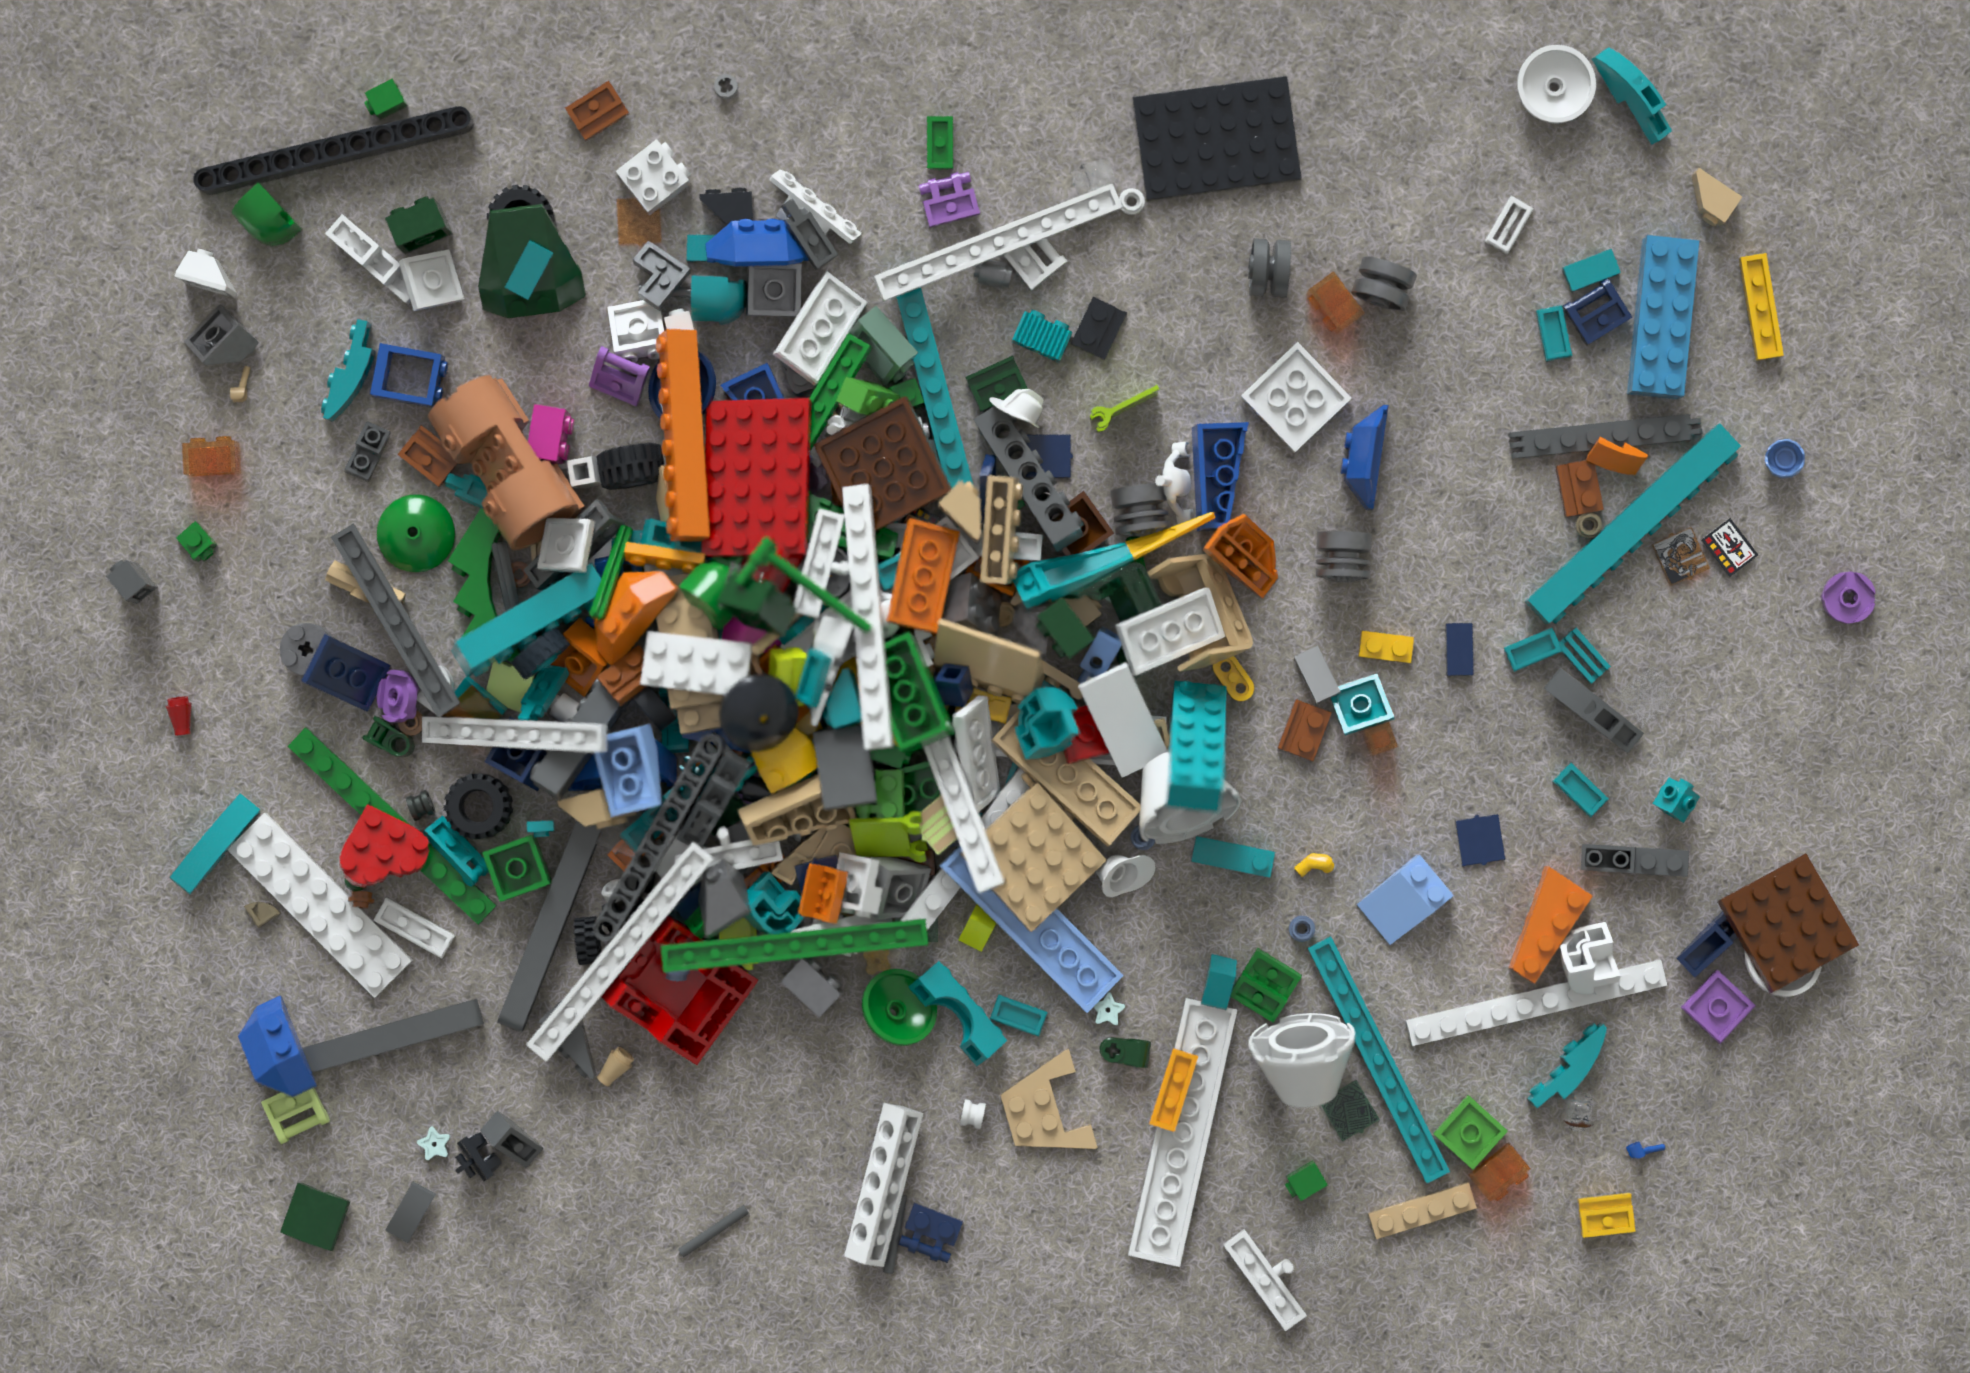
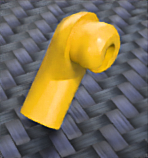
M1311 853L1296 865L1294 869L1301 877H1304L1312 869H1319L1324 873H1330L1334 869V863L1332 858L1326 854Z

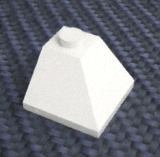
M198 249L197 253L188 251L175 273V278L186 285L236 298L237 293L220 262L212 257V252Z

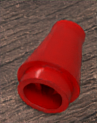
M188 696L167 699L168 705L165 707L175 735L190 734L192 702H189Z

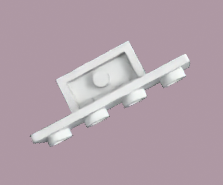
M779 170L770 177L769 180L789 195L784 203L793 199L799 209L804 207L808 212L810 211L826 236L830 230H833L851 244L861 235V232L857 230L851 221L844 220L836 213L832 206L820 201L812 190L801 186L795 181L792 174ZM780 208L776 216L781 220L787 219L788 217L783 209Z

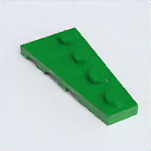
M810 491L807 543L811 541L819 509L845 515L844 509L833 505L831 501L823 497L819 498L812 495ZM844 518L837 548L848 552ZM884 527L875 532L877 558L889 560L894 557L898 533Z

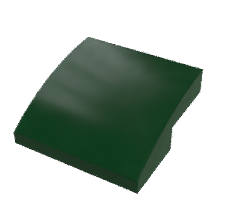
M297 1183L280 1233L333 1251L351 1201L330 1192H323L307 1184Z

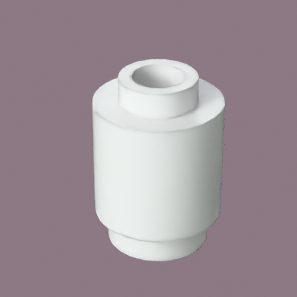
M565 693L561 696L557 694L549 707L551 709L549 714L558 721L565 723L576 715L579 703Z

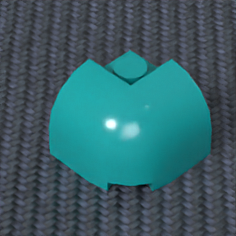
M692 276V321L719 322L720 325L732 323L741 316L747 302V282L745 280L730 281L728 277Z
M1052 687L1036 688L1017 707L1020 713L1018 716V726L1014 727L1026 760L1048 757L1073 745L1071 740L1079 734L1072 714L1078 708L1065 692Z
M764 871L752 886L746 890L751 912L744 916V918L753 928L763 934L790 933L805 918V916L798 914L801 896L797 891L784 890L768 871Z

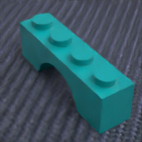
M940 961L930 967L909 986L910 990L925 1007L941 1005L956 1014L963 1028L960 1048L976 1067L987 1060L1008 1041L1003 1036L1001 1029L991 1022L983 1008L973 1001L968 991L954 979L950 970L942 965Z

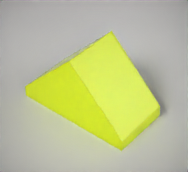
M976 904L958 940L982 952L996 922Z

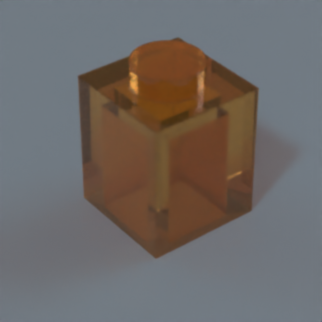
M1390 722L1362 731L1370 756L1398 747Z

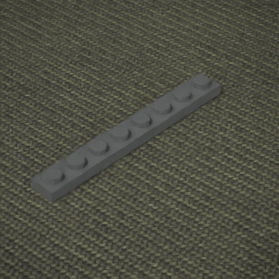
M351 524L331 536V539L436 716L439 718L461 705L355 524Z

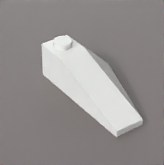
M823 615L822 621L816 620L812 634L816 635L814 649H818L833 658L818 708H812L811 724L816 727L820 721L826 705L825 702L829 697L854 630L853 624Z

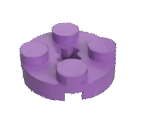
M1842 572L1834 575L1827 581L1821 594V601L1826 613L1833 620L1843 624L1856 623L1866 619L1871 614L1875 606L1874 594L1876 593L1872 582L1863 574ZM1844 592H1853L1855 594L1853 596L1855 601L1853 604L1849 602L1844 603Z
M390 670L387 672L389 674L388 677L381 679L379 683L377 705L378 708H383L385 715H382V717L386 721L401 723L407 719H413L416 715L419 685L409 672Z

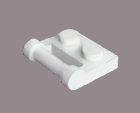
M1047 239L1036 243L1052 262L1048 267H1046L1029 245L1003 255L1031 291L1068 262L1063 255L1060 256Z

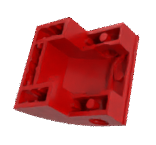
M667 915L601 995V998L611 1008L647 1029L660 1043L695 1065H698L759 980L741 965L692 969L685 981L666 979V973L663 971L661 946L707 941L704 938L699 939L687 926Z

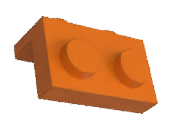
M810 863L798 914L837 924L841 912L844 889L847 885L848 872Z

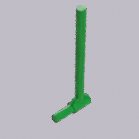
M766 536L749 557L750 561L735 579L737 583L744 587L759 565H767L770 562L865 634L872 627L870 623L776 554L777 544Z

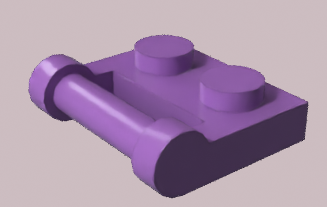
M601 346L595 360L589 387L637 406L641 399L650 366L645 364L638 365L610 353L609 349ZM605 362L637 375V378L605 365Z

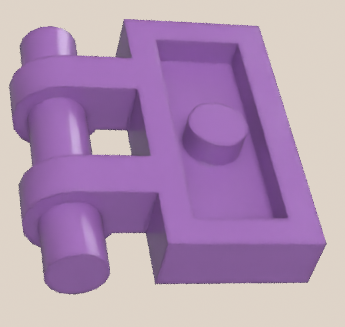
M958 172L950 174L951 177L939 180L933 178L929 179L928 183L918 185L921 195L932 194L933 199L923 201L930 228L980 215L974 189L971 188L963 191L962 184L971 182L969 172L962 174ZM954 187L955 193L940 197L939 190Z

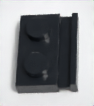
M1092 297L1071 345L1105 360L1127 312Z

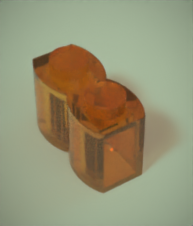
M1508 1142L1469 1173L1468 1176L1489 1202L1493 1199L1497 1202L1508 1194L1507 1188L1514 1182L1516 1185L1522 1183L1529 1176L1527 1172L1531 1168Z

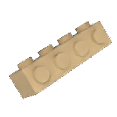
M988 476L980 582L1012 584V579H1016L1017 563H1014V552H1018L1019 537L1015 535L1016 526H1020L1021 511L1017 510L1018 499L1021 500L1023 495V484H1019V478Z

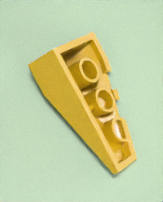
M762 716L759 722H765L767 716ZM794 728L790 736L783 743L775 748L761 752L751 751L758 771L770 793L795 783L818 768L816 749L812 740L796 728Z

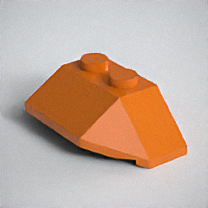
M1245 514L1220 526L1203 549L1228 574L1262 599L1278 579V572L1275 569L1274 540Z
M664 572L623 573L616 582L605 617L602 620L593 618L597 650L610 666L630 651L678 591V588Z

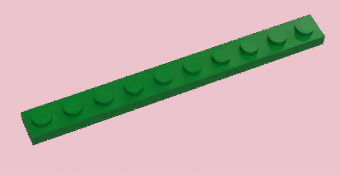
M849 333L809 398L812 400L810 451L839 405V402L836 400L845 378L856 377L872 350L871 345ZM716 557L713 559L729 566L737 573L745 557Z
M307 727L287 746L360 815L367 804L411 825ZM428 841V858L420 871L479 925L497 905L476 885L468 886L458 871Z
M926 919L664 945L661 946L663 971L673 972L928 945Z

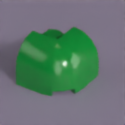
M259 183L253 186L232 209V215L244 229L265 245H283L302 230L286 210Z
M702 562L678 587L688 603L702 609L712 626L721 630L733 616L717 600L730 575L738 574L722 563L710 562L706 564Z

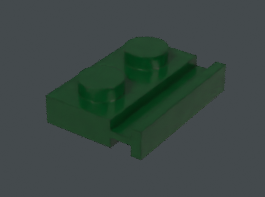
M1013 355L965 377L981 412L995 406L989 400L991 397L1005 400L1017 389H1028Z

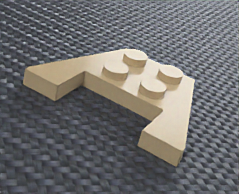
M842 824L837 825L836 829L826 830V828L814 831L778 863L770 873L792 885L797 877L795 865L813 861L815 857L820 859L835 854L838 859L840 852L856 855L851 828ZM840 912V914H842V915H844V916H846V917H850V916H854V915H855V914Z
M1069 1049L1062 1051L1059 1055L1000 1094L1015 1146L1098 1148L1091 1124L1065 1132L1058 1112L1050 1079L1076 1072Z

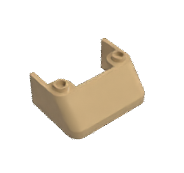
M1207 554L1169 558L1140 576L1142 581L1158 579L1161 590L1172 597L1179 596L1181 598L1204 587L1210 588L1225 637L1189 652L1190 660L1177 667L1179 672L1205 668L1238 655L1252 647L1253 639L1227 575L1224 569Z

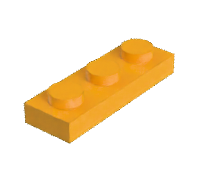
M626 542L624 551L625 560L629 561L632 565H656L657 568L662 570L676 568L682 569L683 572L688 574L702 562L706 563L705 554L630 542Z
M1175 1048L1172 1049L1149 1124L1175 1132L1197 1063V1055Z

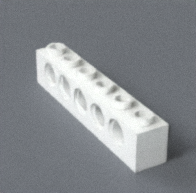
M883 1104L845 1257L865 1265L884 1267L923 1113L900 1105Z

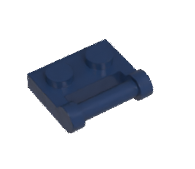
M1609 279L1600 282L1599 287L1572 303L1567 302L1562 306L1586 346L1632 318V315ZM1605 294L1609 297V302L1581 318L1578 314L1579 310Z

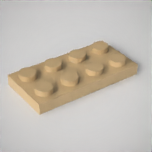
M687 600L667 603L657 616L659 633L714 639L712 624L705 612L689 604ZM668 688L671 710L717 703L723 700V695Z

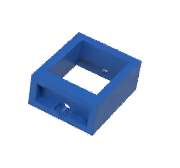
M380 343L370 395L376 398L433 408L443 396V387H440L441 377H446L448 362H445V357L442 354ZM393 354L433 361L427 398L386 391Z

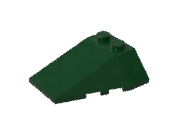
M543 204L490 211L478 283L483 310L507 319L560 312L586 297L582 270L572 258L569 248L559 236L558 230ZM529 240L553 252L531 296L527 300L505 288Z

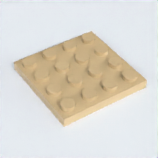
M1034 783L985 830L1005 882L991 890L1029 932H1032L1107 861L1039 783ZM962 851L960 855L966 861L965 855Z

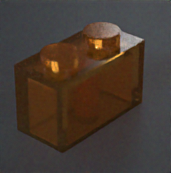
M1334 271L1307 291L1309 297L1306 300L1314 311L1319 309L1325 317L1322 319L1323 324L1330 332L1334 330L1337 335L1365 313Z
M231 436L216 437V441L206 442V438H190V443H182L184 475L194 477L241 474L239 442L232 440Z

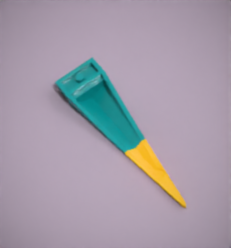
M1210 512L1173 527L1119 544L1078 554L1034 561L1017 569L1016 579H1012L1026 609L1037 606L1050 598L1053 602L1216 517L1214 512Z

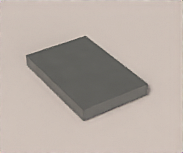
M863 726L813 733L824 811L877 803L870 750L865 749Z

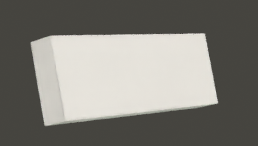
M388 897L385 898L373 920L441 959L456 936Z

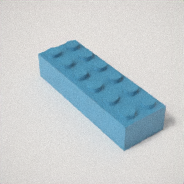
M1647 235L1642 239L1627 394L1678 400L1684 397L1700 240Z

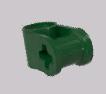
M378 716L373 717L374 723L367 735H363V740L397 757H408L413 753L415 742L409 735L404 734ZM403 738L406 741V748L399 753L395 748V744L398 739Z
M1108 1037L1101 1042L1099 1051L1101 1056L1108 1062L1148 1068L1151 1041ZM1111 1043H1114L1115 1047L1119 1049L1118 1052L1113 1053V1057H1110L1109 1053L1105 1051L1106 1047H1111Z

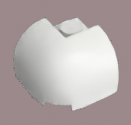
M1606 922L1571 930V934L1561 944V963L1570 988L1576 993L1594 994V987L1620 982V974L1612 955L1613 941Z

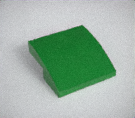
M1257 948L1233 986L1230 997L1274 1023L1300 981L1302 974Z

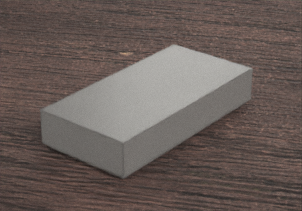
M1318 646L1294 656L1316 704L1340 694L1336 681Z

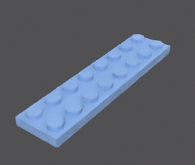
M959 845L939 866L1088 1013L1124 975L1057 908L1032 932H1029L991 889L979 893L968 863L960 855L963 850L961 845Z

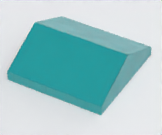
M1377 673L1338 686L1340 694L1330 698L1337 721L1345 736L1395 719Z

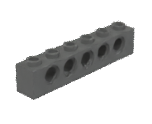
M994 406L973 419L1007 475L1019 478V484H1023L1022 498L1055 550L1059 552L1084 536L1080 528L1084 525L1076 512L1071 514L1067 508L1070 502L1064 492L1058 493L1054 488V485L1057 484L1055 478L1049 470L1043 471L1040 466L1044 463L1036 449L1031 452L1027 446L1030 440L1023 429L1019 431L1014 425L1017 422L1016 418ZM1002 431H1010L1008 437L1004 439L998 438ZM1017 451H1022V452H1023V455H1022L1021 458H1019V459H1012V458H1011L1012 455H1013L1015 452H1017ZM1029 472L1037 473L1034 479H1025V476ZM1042 493H1050V496L1047 500H1038V497ZM1055 514H1064L1062 520L1058 522L1051 521Z

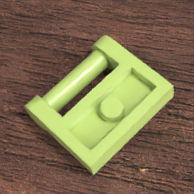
M315 1088L295 1097L281 1092L261 1102L281 1144L288 1142L290 1137L318 1124L324 1125L330 1122L329 1116ZM313 1107L315 1115L287 1128L283 1127L281 1121Z

